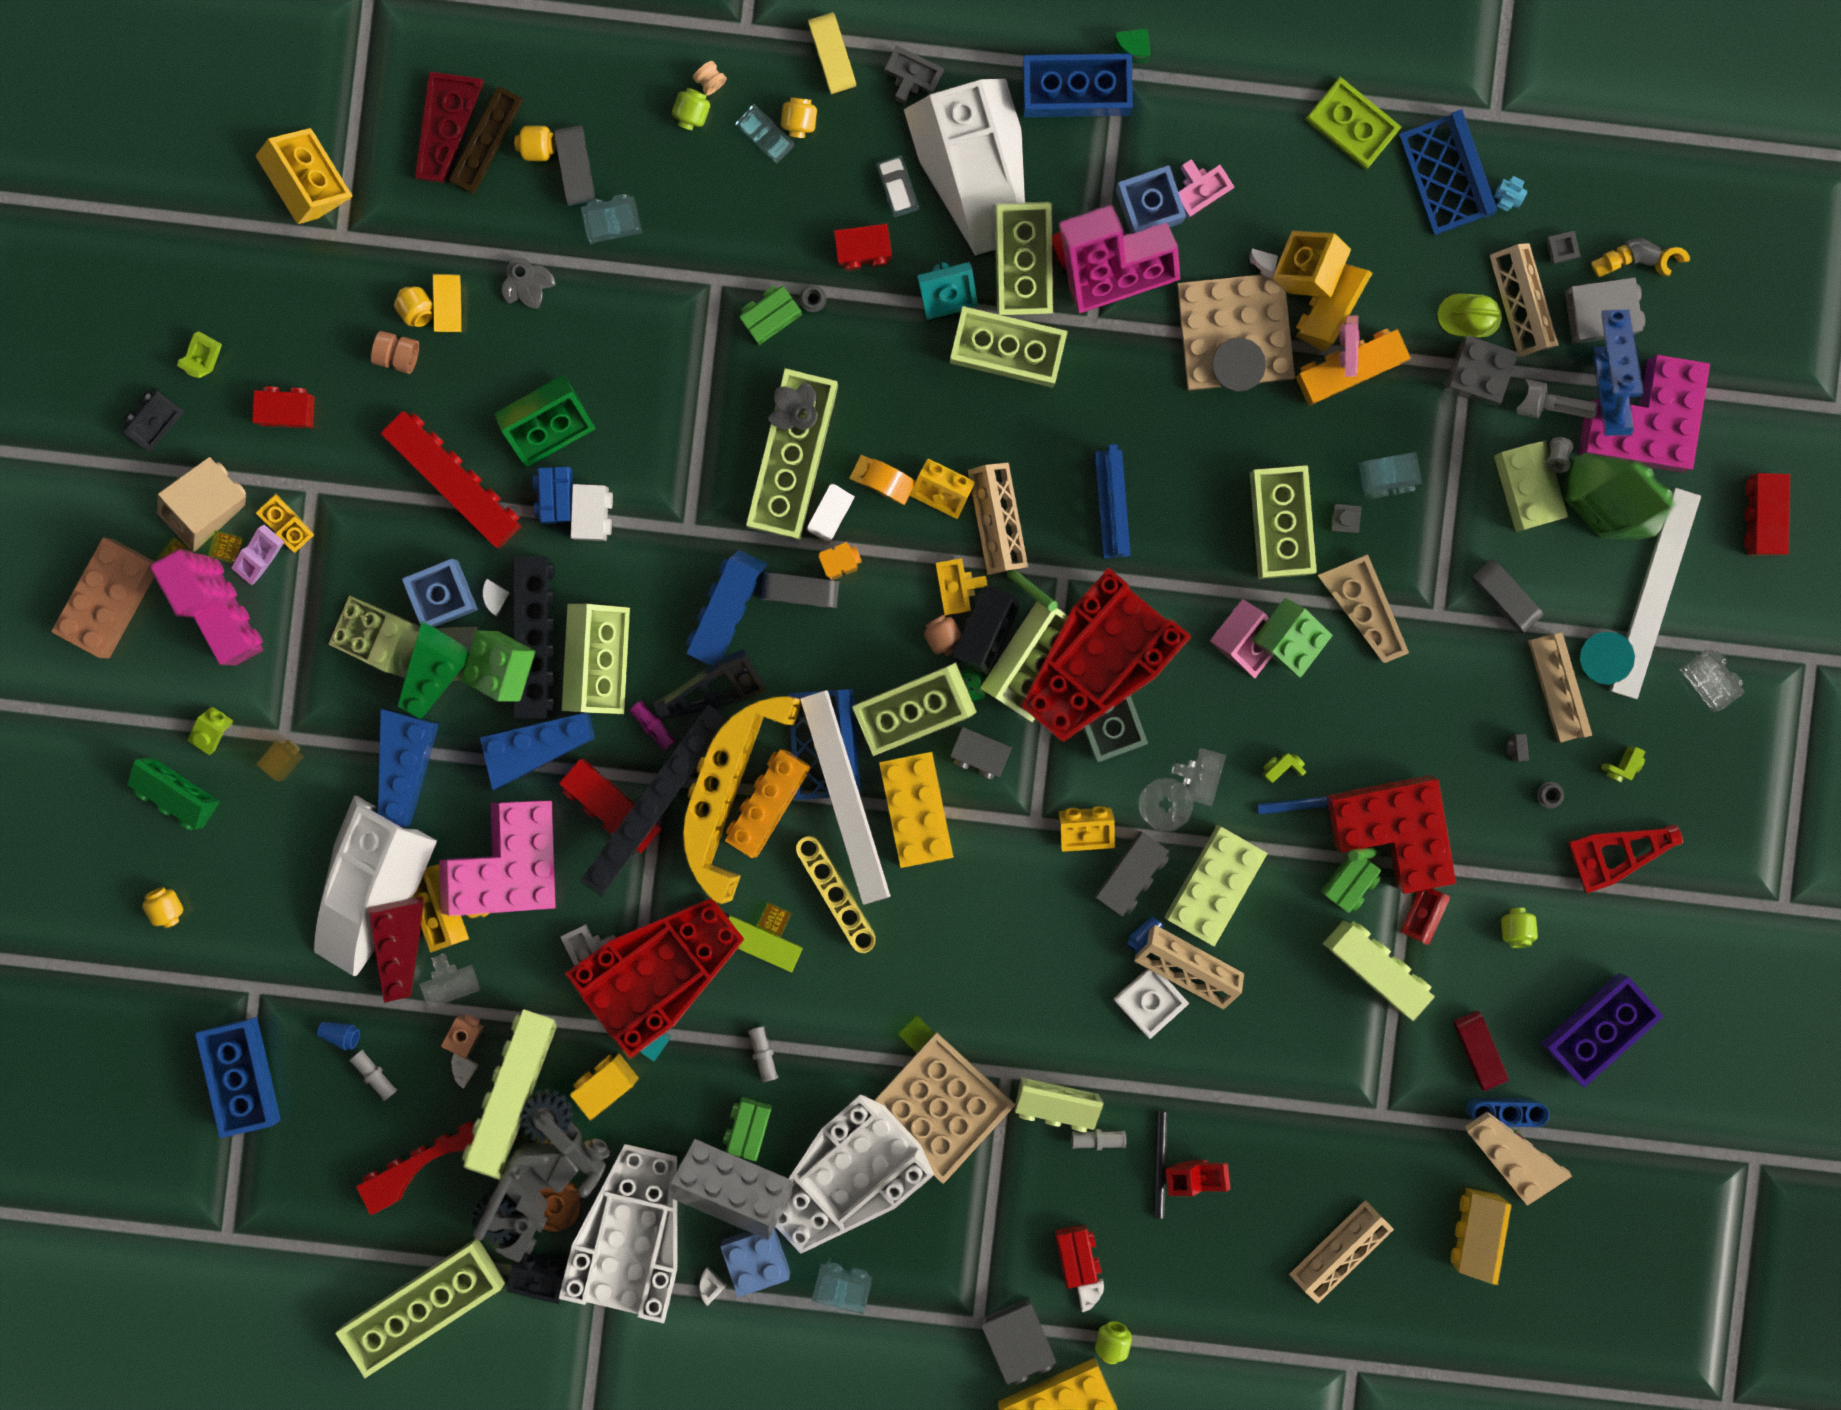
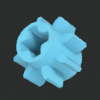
M1515 176L1510 178L1509 181L1502 179L1493 196L1499 201L1496 206L1507 212L1512 207L1518 209L1527 194V190L1522 187L1525 181Z

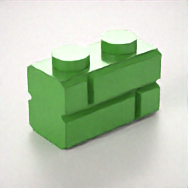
M783 285L779 288L776 286L769 288L763 293L764 299L757 304L752 301L741 309L743 314L739 316L740 320L758 345H761L802 315L800 308Z
M1347 856L1320 893L1345 912L1356 911L1365 900L1362 896L1368 888L1372 890L1380 881L1381 877L1378 875L1381 870L1367 859L1351 861Z
M744 1097L741 1098L739 1104L734 1103L730 1118L735 1120L732 1130L727 1128L723 1144L727 1145V1153L757 1161L772 1109L771 1105Z

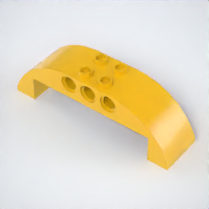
M775 697L745 707L731 717L719 730L709 747L706 757H702L697 767V772L700 773L696 783H692L688 792V798L691 799L685 816L684 844L689 866L696 880L715 902L723 904L732 901L741 877L739 874L712 865V861L763 718L766 717L786 725H795L802 705L800 698ZM724 752L728 757L726 764L721 759ZM715 777L719 782L717 789L713 787V779ZM705 803L710 808L708 815L704 812Z

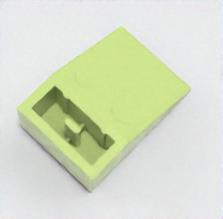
M349 596L328 645L382 671L405 678L420 626Z

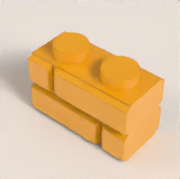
M846 542L835 546V550L830 548L819 554L826 576L830 580L842 577L843 573L847 575L857 571V564L862 562L856 546L850 547Z

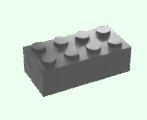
M695 1139L670 1183L671 1198L769 1240L792 1195V1180Z

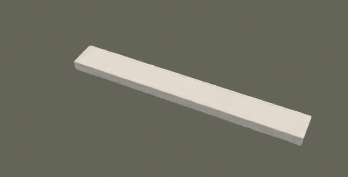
M1678 488L1672 490L1670 498L1675 502V505L1659 531L1626 637L1634 649V667L1628 677L1618 683L1611 684L1610 688L1611 692L1633 699H1638L1701 498L1700 495Z
M828 690L801 698L862 903L864 905L888 898L890 893Z

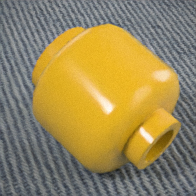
M790 97V101L785 102L782 107L781 127L788 130L791 137L805 138V133H811L815 130L816 106L812 105L809 99Z
M524 126L520 134L515 136V149L517 152H520L522 158L526 161H547L551 154H555L556 151L555 134L550 132L546 126Z
M405 287L398 292L394 308L405 324L422 327L433 318V302L422 288Z
M159 887L145 895L144 898L146 900L143 902L142 908L153 926L163 925L164 928H169L180 921L178 917L183 913V906L174 890Z

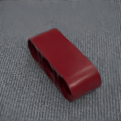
M1476 1010L1453 1020L1454 1028L1481 1090L1486 1091L1508 1082L1506 1070L1480 1011Z

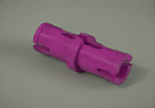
M642 700L628 711L644 728L643 732L646 735L649 734L663 751L667 750L677 741L663 726L662 720L659 717L656 718Z

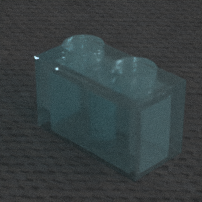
M620 194L614 196L612 201L592 200L587 202V206L581 207L587 239L591 244L643 233L637 203L633 196L629 197L628 194Z
M1417 452L1363 461L1359 464L1364 495L1372 494L1373 499L1389 496L1388 491L1398 489L1399 494L1415 491L1414 486L1422 484Z
M827 1262L826 1265L820 1264L811 1301L864 1314L872 1277L867 1276L868 1273L860 1269L844 1270L837 1263Z

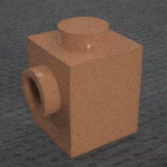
M470 1014L460 1015L455 1019L441 1047L466 1059L471 1054L484 1026L479 1024L480 1020Z

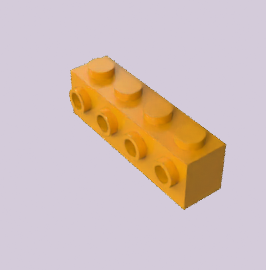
M1388 328L1374 334L1375 340L1365 343L1364 339L1359 341L1356 376H1345V367H1340L1339 350L1325 357L1326 362L1316 365L1314 361L1301 367L1302 373L1298 374L1296 379L1308 406L1411 359L1398 329L1392 332Z
M780 749L779 752L775 751L771 755L767 763L770 767L765 775L761 774L753 786L756 790L752 797H747L740 807L741 815L737 821L733 820L726 830L728 836L725 841L751 858L758 857L812 768L811 765L787 750Z

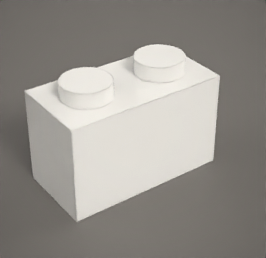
M573 484L572 539L607 541V535H611L612 520L607 519L608 508H612L613 493L609 492L608 487Z

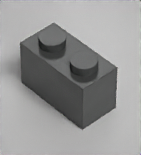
M962 727L950 757L955 758L953 764L967 770L969 765L979 768V775L992 780L994 775L1001 776L1012 747Z

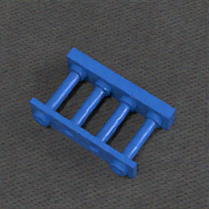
M1602 310L1601 318L1606 347H1594L1592 356L1604 436L1632 435L1634 426L1629 396H1642L1643 391L1630 310Z

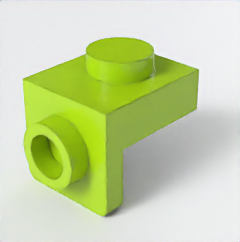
M198 331L193 334L187 354L184 358L178 360L177 366L185 370L188 375L201 378L213 371L222 344Z
M211 707L197 718L187 741L208 755H211L216 750L224 731L231 727L233 720L221 711Z
M1628 746L1618 768L1610 764H1602L1601 769L1608 772L1606 776L1620 783L1622 780L1632 781L1635 773H1638L1644 765L1645 759L1643 756L1646 751Z
M1283 753L1278 759L1276 757L1270 759L1264 765L1265 771L1261 775L1268 782L1273 783L1289 767L1299 776H1303L1307 772L1302 768L1305 763L1295 753L1292 755Z

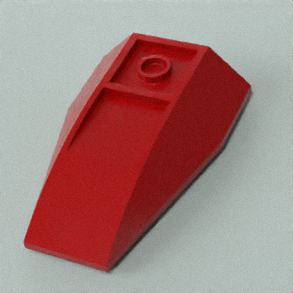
M1108 567L1072 608L1026 696L1022 708L1064 742L1156 678L1191 638V635L1170 619L1168 621L1130 590L1129 584Z
M710 898L610 940L566 972V975L607 1033L631 1059L675 1026L745 939L717 903Z

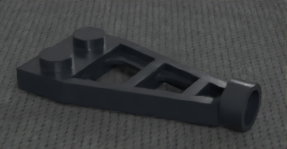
M742 649L719 659L667 696L655 699L654 706L659 717L663 720L670 716L675 717L705 710L708 704L714 708L741 702L763 693L767 689L765 682L745 649ZM721 675H727L734 687L725 692H712L708 686L709 683ZM701 688L706 696L704 699L688 702L684 697L693 690Z

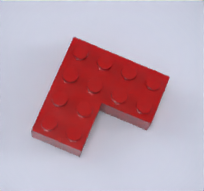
M1426 775L1326 795L1334 843L1340 852L1343 853L1389 843L1396 888L1403 894L1456 884L1440 785L1437 778L1432 775Z

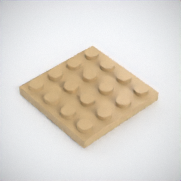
M1263 275L1177 284L1188 391L1222 387L1213 375L1212 360L1218 348L1226 341L1234 338L1252 340L1264 353L1266 369L1259 383L1295 379L1286 291L1277 282Z
M937 1032L874 1099V1101L884 1105L918 1141L934 1176L943 1184L1015 1106V1103Z

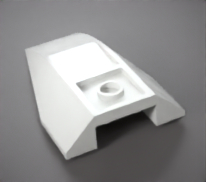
M981 79L931 94L904 109L919 162L975 256L995 250V203L1025 202L1021 127L1006 79Z
M358 796L353 797L334 844L318 914L314 952L353 976L358 975L375 950L368 908L411 899L419 886L437 842L417 829H403L375 813L376 806Z
M859 1095L821 1129L789 1177L792 1180V1195L775 1227L801 1254L895 1209L928 1181L934 1173L921 1145L884 1105Z
M627 1144L624 1145L572 1244L559 1299L583 1305L589 1302L638 1314L639 1318L660 1323L665 1322L677 1273V1201L671 1198L670 1183L677 1172V1156Z

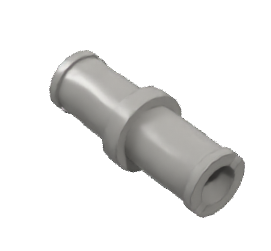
M764 1026L748 1030L755 1053L752 1054L753 1060L757 1061L762 1083L779 1078L772 1058L774 1052L773 1049L769 1048Z
M363 1049L349 1060L365 1078L363 1081L366 1084L369 1083L383 1101L397 1091L382 1074L383 1069L380 1066L377 1068L364 1053Z
M1095 1129V1132L1072 1131L1071 1146L1072 1149L1095 1148L1096 1151H1101L1102 1148H1126L1125 1131L1102 1132L1101 1129Z

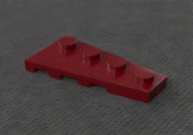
M429 72L415 175L417 180L444 184L484 84L483 79Z

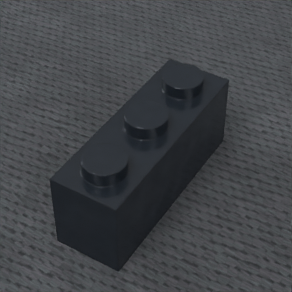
M985 586L982 593L977 596L974 611L971 617L966 620L962 637L953 649L952 657L960 667L989 675L1020 607L1013 594Z

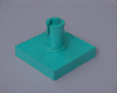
M970 262L949 267L947 263H941L943 269H940L939 264L934 266L933 272L917 276L927 320L960 312L963 306L968 308L978 307Z

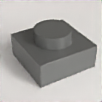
M1575 231L1546 238L1551 264L1581 257Z
M1334 504L1331 531L1358 534L1362 506Z
M1510 734L1509 741L1506 743L1508 756H1511L1512 761H1529L1527 734Z

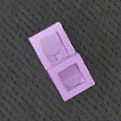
M262 525L256 530L249 545L240 551L232 569L250 585H253L275 558L284 541L268 527Z

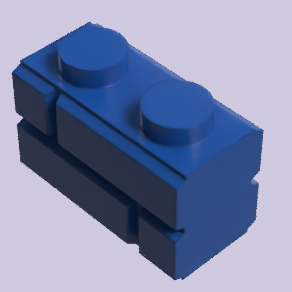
M570 467L537 468V475H533V489L538 491V502H534L535 518H539V522L542 524L572 523V469Z

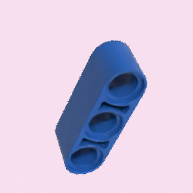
M1474 1098L1466 1106V1114L1471 1120L1477 1119L1476 1110L1480 1106H1485L1486 1112H1489L1508 1127H1541L1548 1122L1550 1116L1549 1110L1545 1105L1531 1098ZM1508 1106H1512V1115L1508 1118H1503V1110ZM1533 1107H1538V1116L1530 1119V1110Z

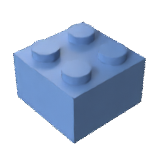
M1169 165L1118 182L1115 190L1130 234L1164 223L1172 227L1184 222L1186 213Z
M447 560L402 579L420 625L423 621L435 628L478 610L458 560Z
M775 1228L769 1240L748 1231L723 1239L721 1250L738 1297L789 1280L790 1269Z

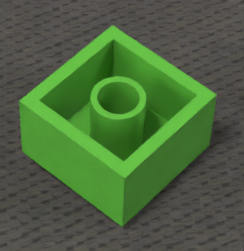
M1284 598L1254 637L1253 641L1281 667L1301 678L1333 635L1305 608Z
M476 630L461 681L496 701H520L535 651L499 631Z

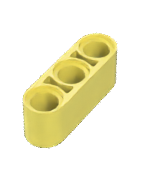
M834 12L809 19V27L830 93L834 94L856 87L854 74Z

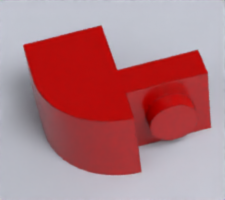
M1194 1160L1181 1162L1166 1169L1168 1196H1195L1201 1191L1227 1192L1230 1190L1228 1163Z

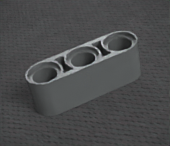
M582 125L555 129L556 145L568 206L595 202L593 181Z
M1490 559L1471 577V580L1520 633L1524 634L1543 616L1540 608L1495 560Z
M763 572L760 599L837 608L840 582Z

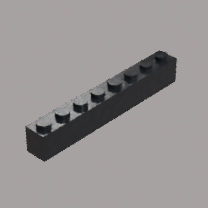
M708 704L582 876L580 883L601 898L605 895L696 770L700 759L706 756L719 730L729 721L727 717Z

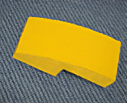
M433 274L434 332H461L460 275Z
M276 493L256 511V514L275 531V534L294 553L314 536V533Z

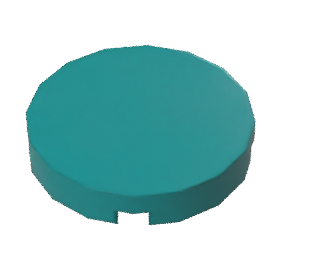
M1605 631L1597 633L1590 637L1581 649L1580 663L1582 670L1589 679L1598 684L1611 685L1618 683L1628 677L1634 667L1635 653L1633 646L1626 637L1617 632Z

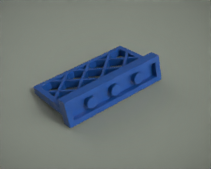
M1462 109L1451 113L1449 116L1399 134L1434 236L1483 217L1486 218L1496 214L1497 207ZM1448 124L1451 134L1447 142L1432 137L1436 127ZM1432 129L1429 135L1423 133L1425 131ZM1419 135L1427 139L1421 153L1410 148L1407 138ZM1452 138L1455 146L1449 144ZM1429 141L1444 146L1438 160L1424 154ZM1447 148L1458 153L1460 159L1455 168L1441 162ZM1412 154L1419 156L1416 163ZM1421 158L1436 164L1430 177L1418 172L1417 166ZM1460 164H1462L1464 172L1458 169ZM1438 166L1453 172L1447 185L1432 179ZM1456 173L1467 178L1468 186L1464 193L1449 187ZM1421 179L1427 181L1425 188ZM1430 183L1445 189L1438 203L1429 199L1426 195V190ZM1469 188L1473 197L1467 195ZM1447 191L1462 197L1456 210L1441 204ZM1464 199H1468L1476 204L1478 213L1466 216L1458 211ZM1430 204L1436 206L1434 212H1432ZM1440 208L1452 213L1453 217L1450 223L1438 228L1435 220L1438 209ZM1456 216L1463 218L1453 222Z
M1109 445L1105 451L1095 452L1103 559L1131 556L1122 450H1118L1117 445Z
M854 689L828 691L829 696H835L836 708L834 713L837 716L840 733L859 795H861L856 715L852 708L855 705ZM819 692L788 694V697L804 698ZM799 713L798 718L801 720L797 723L796 719L795 725H790L792 754L799 758L806 749L816 758L811 764L812 768L807 776L818 786L810 794H802L800 786L795 794V800L830 798L828 788L824 785L826 783L825 778L820 782L810 773L819 762L817 753L808 746L813 741L812 736L806 743L798 737L797 730L803 723L809 727L806 715L802 716ZM798 743H800V744L802 745V747H801L800 750H799V747H798ZM822 788L826 793L817 792Z

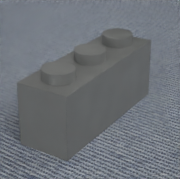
M1140 831L1094 896L1121 916L1125 912L1130 914L1138 903L1135 899L1141 890L1145 892L1154 880L1151 878L1152 874L1156 869L1160 871L1167 863L1169 857L1166 855L1169 850Z

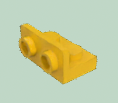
M927 459L910 496L958 519L975 481Z
M1096 806L1092 809L1069 808L1059 811L1062 852L1115 848V826L1112 808Z

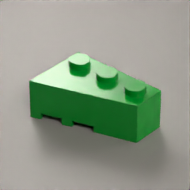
M422 621L398 707L422 719L464 667L468 648Z

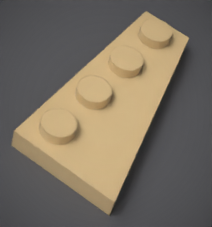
M1489 1112L1484 1113L1465 1126L1470 1136L1527 1206L1572 1177L1566 1168L1559 1166L1551 1157L1534 1148L1529 1141L1516 1135L1511 1128Z

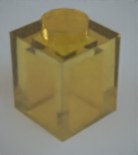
M280 739L274 742L256 765L275 781H284L304 756L299 752L301 748L290 739L286 741Z

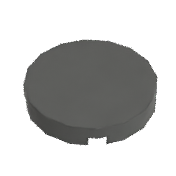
M1234 338L1226 341L1214 353L1212 360V372L1215 379L1223 388L1233 392L1248 391L1256 386L1263 378L1266 369L1265 355L1261 348L1252 340L1245 338Z

